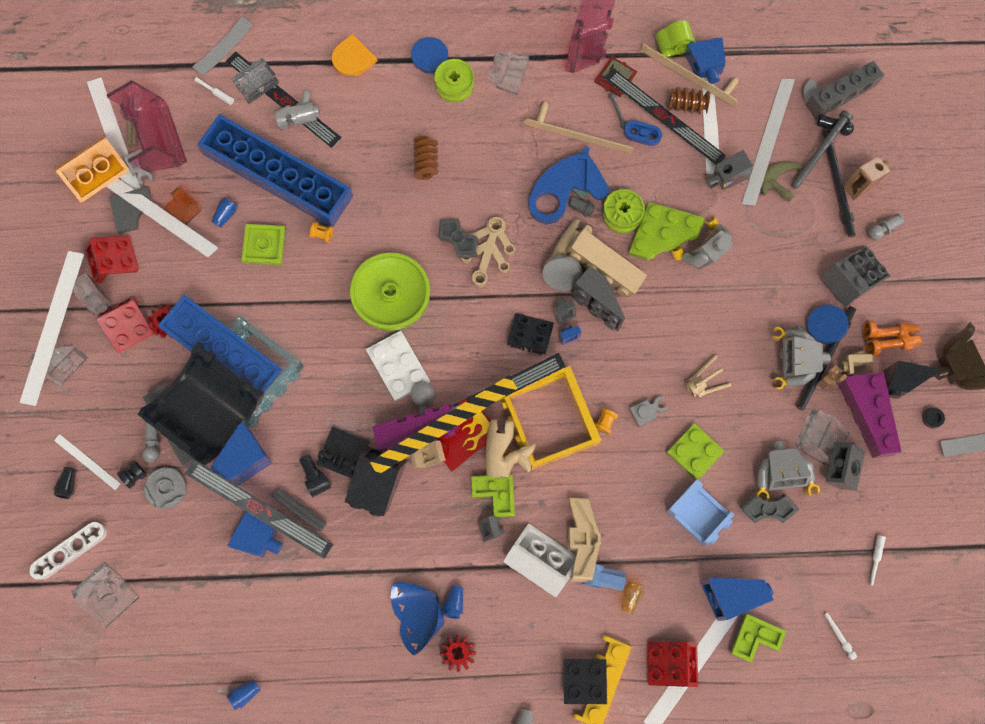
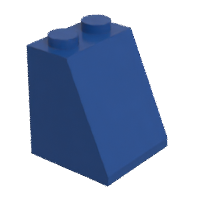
M242 422L238 425L210 468L239 486L271 465L272 462L252 431Z
M712 577L700 581L717 621L729 620L774 600L772 597L773 590L765 580Z

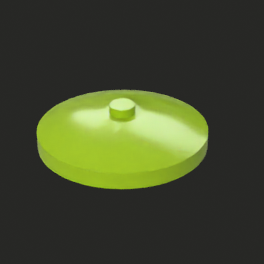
M399 253L375 255L362 263L352 278L350 298L357 315L373 328L384 331H397L407 328L418 321L428 307L430 284L427 274L414 259Z

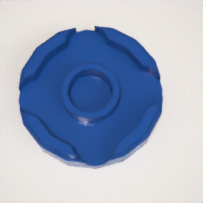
M425 37L414 44L411 50V59L414 66L422 70V72L435 73L437 67L442 62L448 60V49L440 39Z
M822 305L816 308L810 314L807 321L810 335L817 342L823 344L840 341L847 334L849 328L848 317L845 312L833 305Z

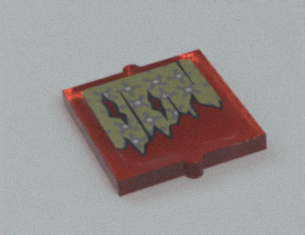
M611 56L594 80V83L605 88L606 92L610 91L621 97L623 93L604 78L614 68L629 81H632L638 71L626 65V62H621Z

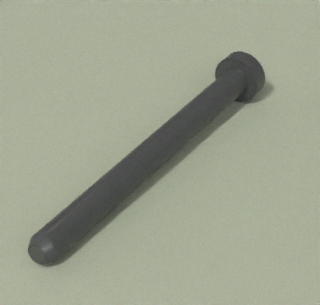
M845 110L840 112V119L792 183L794 189L800 187L846 122H851L853 119L851 113Z

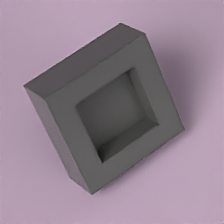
M563 297L555 300L557 306L554 308V313L558 324L576 317V307L572 300L566 302Z
M490 516L478 521L483 542L495 539L505 533L504 529L499 530L497 524L502 521L501 518Z

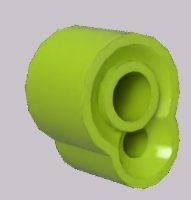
M684 20L668 25L655 35L660 53L666 57L683 54L689 43L696 42L689 22Z

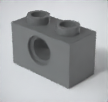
M834 442L826 482L838 489L857 491L865 451L853 443Z

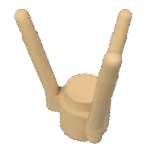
M714 355L696 374L687 379L688 383L685 385L693 397L698 396L701 398L706 394L731 386V383H726L705 390L707 387L706 382L723 371L722 368H719L705 378L699 377L718 358L717 355Z

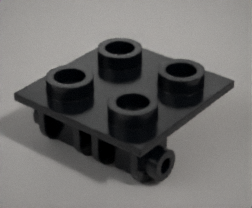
M516 313L507 345H510V348L521 349L522 346V351L526 347L529 348L528 352L533 349V353L546 354L554 323Z
M332 427L323 450H320L317 457L319 459L316 465L352 479L358 458L368 448L370 441Z
M563 659L564 704H607L606 659Z

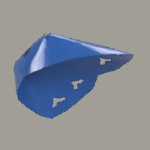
M393 583L391 602L395 615L401 621L400 635L406 649L412 655H416L424 649L444 625L439 598L434 591L415 584ZM397 588H399L402 591V593H400L399 596H397ZM399 604L405 606L403 612H401V607L399 606ZM407 628H408L410 631H412V633L410 634L409 637H408ZM412 643H413V644H418L416 650H415V646H412V645H411Z

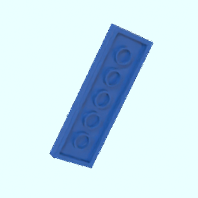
M185 294L158 325L161 330L190 352L200 342L205 346L204 349L216 354L215 358L244 381L247 382L249 380L252 382L254 388L257 390L261 389L264 393L282 372L279 366Z

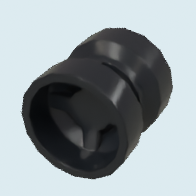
M135 460L130 462L126 469H121L117 472L120 480L129 489L135 486L136 481L142 480L147 476L144 469Z

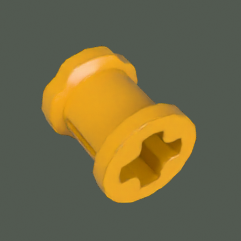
M314 221L310 228L309 237L312 239L316 237L329 243L333 237L334 227L323 226Z
M602 408V414L598 422L595 423V427L598 431L609 435L611 432L610 428L614 420L618 418V415L611 410Z

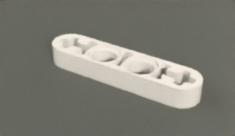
M97 522L88 524L36 560L30 567V575L37 580L49 578L101 542L107 535L106 527ZM94 527L97 528V529H100V530L98 531V534H99L98 537L92 535L91 537H89V538L87 539L86 537L83 536L84 534H85L86 536H90L91 534H93V533H94V530H93ZM76 539H81L83 546L80 550L75 551L72 547L73 542ZM62 551L65 558L61 563H56L54 556L57 552ZM39 566H47L45 569H43V575L37 574V572L39 571Z

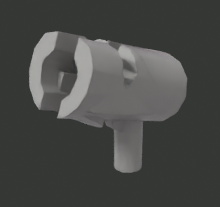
M303 91L301 102L297 103L296 106L291 107L289 105L275 110V117L280 130L290 128L291 122L296 127L301 124L317 121V116H320L318 106L313 105V102H309L310 91Z

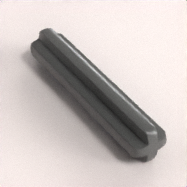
M278 488L272 495L274 499L318 531H322L327 523L282 489Z

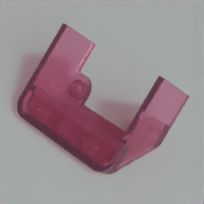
M582 0L571 36L566 72L575 73L599 64L600 60L605 59L607 49H604L608 37L606 32L607 29L611 30L614 18H611L615 0Z
M133 80L107 94L108 99L120 105L122 117L134 123L143 150L128 159L130 164L150 172L179 167L187 162L169 107L163 98Z

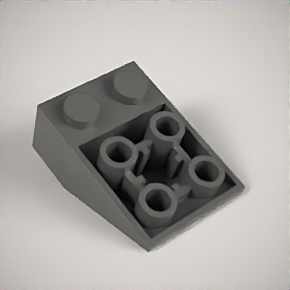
M865 246L835 263L820 277L842 305L846 307L891 275L887 272L886 267L875 257L873 251Z
M590 266L575 283L572 293L573 299L577 304L586 306L594 317H600L604 320L608 328L619 331L625 316L607 278Z

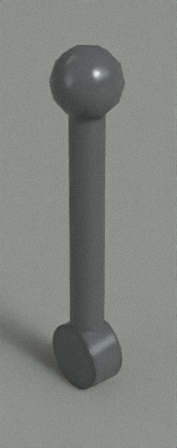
M610 93L609 99L612 100L621 121L620 127L625 129V125L628 122L623 119L615 99L616 94Z

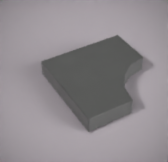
M148 187L125 192L141 194L152 201ZM119 195L110 196L117 232L122 234L137 230L138 222L143 212Z

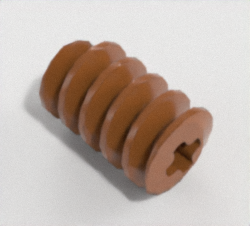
M676 87L674 92L672 88L669 110H672L675 105L676 111L683 107L684 113L687 112L688 108H691V114L696 109H698L699 115L702 114L703 110H706L707 114L710 92L706 91L703 96L702 90H699L696 94L695 89H691L688 94L687 88H684L682 92H680V87Z
M427 136L415 137L414 177L419 180H427L438 174V169H436L438 167V162L436 161L438 160V155L436 154L438 152L436 147L438 141Z

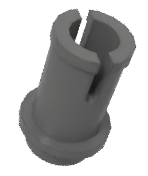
M574 196L569 208L583 213L584 217H591L595 206L591 202L587 203Z

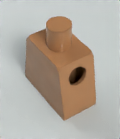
M877 157L862 165L843 184L845 190L854 200L878 185L890 173V163L886 160L882 161ZM863 177H865V179L867 180L864 183L861 182V179Z

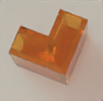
M180 185L170 193L173 199L165 206L166 210L173 217L185 225L202 211L197 201Z

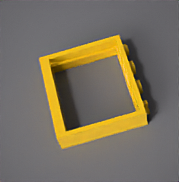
M570 366L500 399L503 410L507 409L509 413L507 420L513 422L517 433L514 437L518 447L528 446V441L511 398L564 379L588 441L536 461L533 454L528 457L531 462V470L591 448L601 442Z

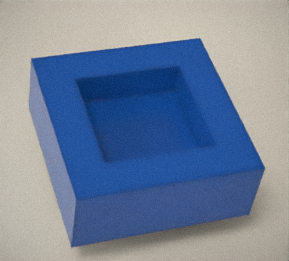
M568 326L561 330L559 335L561 345L580 338L582 332L579 326Z

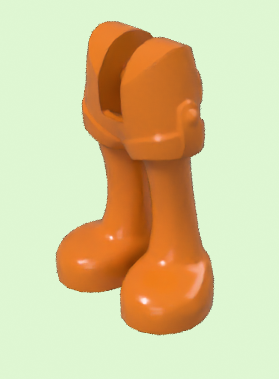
M867 320L863 324L862 336L864 340H868L864 347L867 354H872V357L878 356L883 349L900 347L901 350H911L913 347L923 344L921 336H909L920 332L919 325L901 322L896 327L878 328L873 320ZM889 336H895V337H896V339L884 340V341H879V340H877V339H873V338H878V337H889Z

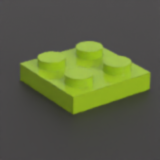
M246 224L242 263L282 266L286 235L285 226Z
M694 423L666 454L692 478L699 480L725 450Z

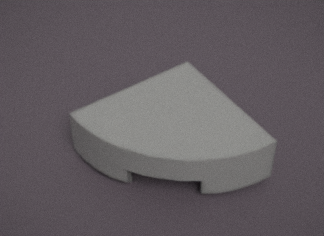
M813 79L807 82L803 90V101L805 104L813 93L820 90Z

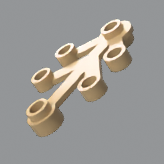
M499 217L490 218L485 228L475 233H469V235L477 236L478 239L489 235L488 240L478 246L477 255L483 253L479 270L475 271L472 275V283L476 287H484L487 284L488 276L486 271L491 255L496 260L498 271L501 274H507L510 270V264L504 260L495 244L496 238L498 237L504 246L503 252L506 256L514 255L515 246L510 243L505 235L506 224ZM498 225L500 228L495 230L493 226ZM510 247L513 251L507 252L506 248ZM470 257L467 260L461 258V261L465 264H468L472 261L473 257ZM502 265H506L508 268L506 270H502L500 267ZM482 278L483 282L478 283L476 279Z

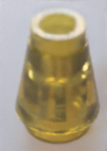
M628 581L627 585L624 586L622 611L633 614L645 593L643 585Z

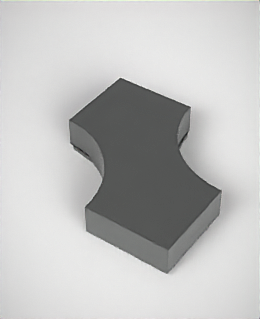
M459 219L440 220V241H447L454 245L458 258L477 257V236L465 233L461 229Z
M754 493L739 506L754 523L764 518H775L784 523L799 510L785 494L767 499Z

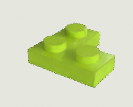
M509 475V478L471 477L472 498L493 497L495 517H515L513 475Z
M745 614L730 654L752 663L759 644L775 651H780L787 631L749 614Z

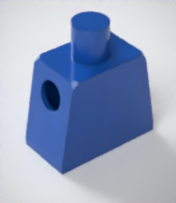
M722 37L689 43L685 51V57L694 74L701 78L707 77L708 82L711 84L719 82V74L723 72L726 63Z
M245 512L227 546L245 553L264 557L267 550L278 555L283 543L274 539L277 533L274 528Z

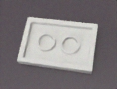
M402 331L366 349L395 402L411 394L413 386L418 382L425 381L428 384L430 383L428 376Z

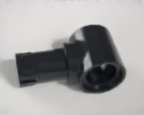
M310 455L299 459L306 474V481L304 483L312 498L331 489L324 472L316 468Z

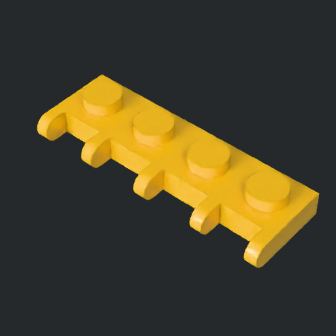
M603 635L602 640L609 642L604 656L596 653L595 658L606 659L607 704H586L582 717L579 714H573L572 718L586 724L604 723L632 648Z

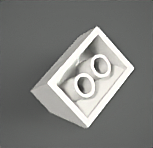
M528 523L503 562L546 592L557 597L572 574L576 555Z

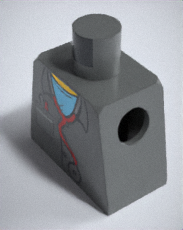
M744 149L715 166L714 174L706 178L710 188L720 185L721 189L725 190L750 178L753 165Z

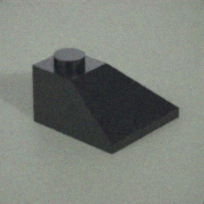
M904 361L895 362L883 370L889 398L898 399L939 373V368Z

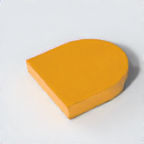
M353 34L342 41L332 53L333 66L342 76H360L378 62L377 58Z

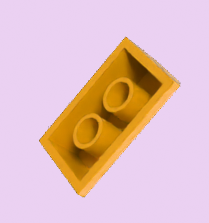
M104 135L54 168L80 203L130 171Z

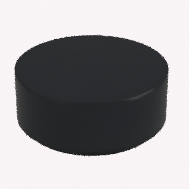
M930 408L923 413L922 420L927 427L935 429L944 424L945 415L938 408Z

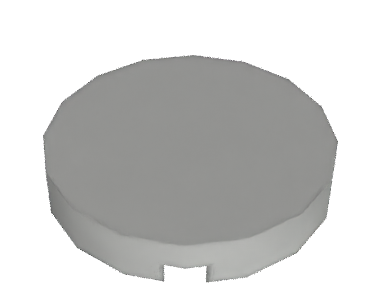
M556 255L550 257L545 262L542 271L546 284L559 291L574 289L575 283L582 276V267L579 262L570 256L562 257L563 255Z
M168 467L154 470L147 477L144 485L145 498L151 505L159 509L176 507L182 502L187 491L184 476L179 471Z

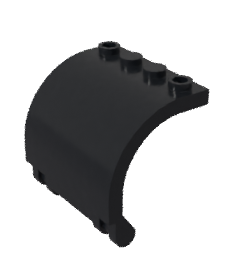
M198 342L192 348L190 359L174 382L158 398L142 407L137 415L157 429L164 437H167L176 444L178 448L194 458V460L206 466L220 454L238 425L242 422L245 425L248 423L259 407L265 393L261 389L257 390L254 388V384L249 380L246 382L217 360L215 358L216 354L212 351L208 352L204 349L205 346Z

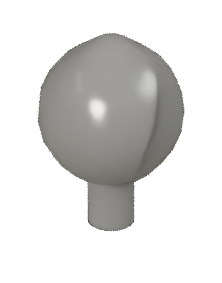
M420 381L414 385L410 394L413 403L419 406L420 415L424 414L423 412L427 410V405H430L435 398L433 387L425 381Z

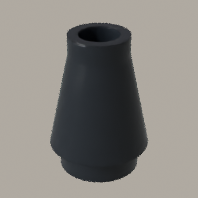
M71 467L63 468L60 477L53 487L54 496L62 499L71 498V495L74 494L76 469Z

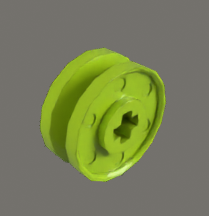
M449 59L437 67L435 71L437 94L442 99L455 103L464 101L471 95L474 89V73L467 62L460 59Z
M620 189L612 192L604 203L603 220L605 225L617 233L634 231L642 221L645 212L644 202L636 192Z

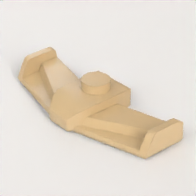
M569 497L567 500L576 528L568 529V550L577 551L570 581L587 582L593 580L599 546L601 545V534L598 531L589 498Z

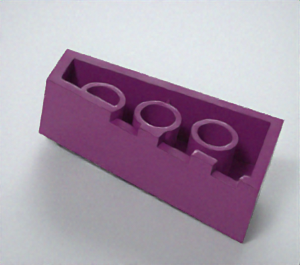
M884 372L849 376L843 382L837 383L845 396L844 400L847 406L849 405L855 423L859 425L862 431L861 435L872 458L888 457L902 452Z
M446 403L441 405L442 409L430 408L424 410L422 415L420 413L411 414L403 417L404 420L401 421L400 419H394L372 426L378 451H388L454 410L455 406ZM460 425L445 433L444 438L456 435L455 431L461 430Z

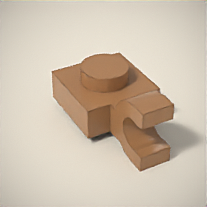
M835 365L818 382V385L822 389L828 385L833 387L836 383L843 382L848 376L846 374L842 375L843 371Z

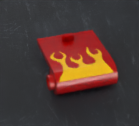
M466 398L462 400L458 405H462L463 403L467 402ZM483 410L461 423V430L455 431L456 435L446 438L442 435L435 440L441 441L445 456L444 462L451 472L486 446L491 420Z

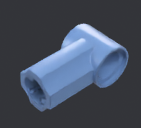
M596 564L593 580L582 582V584L596 588L606 587L623 591L626 572L606 569L604 566Z

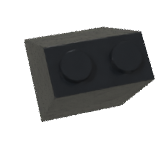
M368 447L358 458L345 503L350 504V507L354 509H365L371 515L379 517L384 516L389 510L407 460L403 459L377 475L370 461L385 452Z

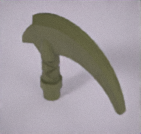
M791 161L778 162L769 166L761 186L762 194L766 196L768 190L774 189L780 193L782 198L790 202L795 196L790 190L778 184L777 179L786 171L803 169L805 166Z

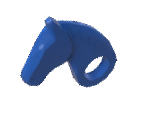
M588 146L579 154L572 155L554 164L538 179L528 202L530 215L537 222L546 225L558 222L564 216L570 193L574 188L589 192L596 200H602L608 196L609 187L598 167L588 155L590 150ZM543 195L555 197L559 202V209L550 215L542 214L536 207L538 198Z

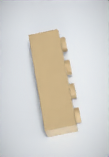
M585 229L577 233L565 251L570 257L583 264L586 270L592 266L605 276L609 285L616 288L617 292L624 297L636 294L647 276Z

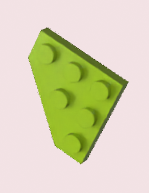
M649 202L630 248L629 255L649 261L662 252H668L686 241L697 239L705 222V217Z

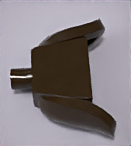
M971 322L944 345L942 350L943 357L939 359L941 367H938L939 373L935 377L937 380L947 377L951 385L957 384L959 388L964 390L985 389V364L973 340L968 341L975 332V326Z

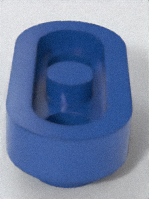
M632 120L625 125L624 135L630 141L648 146H656L662 138V131L657 126Z

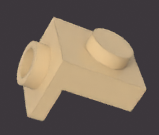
M854 352L852 355H847L840 363L842 373L848 377L853 376L854 367H867L873 362L872 354Z
M441 441L431 442L411 454V461L415 469L429 468L445 461Z

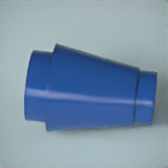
M224 197L222 201H219L211 222L221 228L237 212L236 208L238 206Z
M451 586V590L442 608L444 611L443 616L460 619V615L463 614L464 588Z
M252 680L230 690V693L226 696L234 710L239 707L242 709L261 690L255 680Z

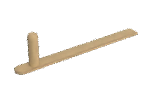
M643 44L641 52L709 91L732 106L737 105V99L730 95L738 84L739 80L737 77L732 78L722 91L651 47Z
M547 102L541 104L537 120L524 119V124L567 137L632 154L634 149L631 146L544 123L549 107Z

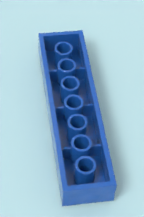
M220 114L197 144L204 156L328 226L335 225L353 198L349 186Z

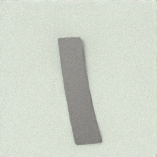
M242 16L228 34L206 56L198 61L193 68L201 75L206 74L236 46L253 24Z
M985 433L940 441L944 457L985 450Z

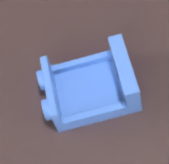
M697 479L666 512L701 545L705 546L708 543L712 545L720 537L717 533L722 528L726 530L732 524L733 520L731 518L734 513L732 511L728 512L702 488L703 484Z

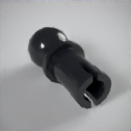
M821 114L817 126L832 130L840 118L835 119ZM846 122L840 130V134L843 136L852 134L854 131L853 123Z

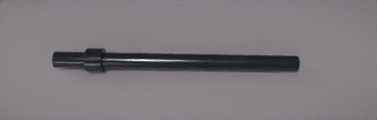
M825 130L822 132L824 139L827 137L830 130ZM832 141L827 148V154L842 211L841 219L842 223L845 224L848 237L856 236L853 225L854 217L849 209Z
M849 306L846 312L849 328L856 312V308ZM840 341L829 344L825 353L830 354L831 358ZM823 365L822 372H816L815 378L810 380L796 406L799 410L804 411L827 365Z

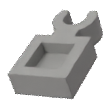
M142 149L123 156L133 176L138 174L137 180L141 186H144L142 182L144 177H148L151 183L154 182L152 175L146 172L151 167Z
M663 397L656 398L653 404L646 400L629 409L638 427L657 418L656 412L664 413L668 409L667 406L664 408L658 407V402H661Z

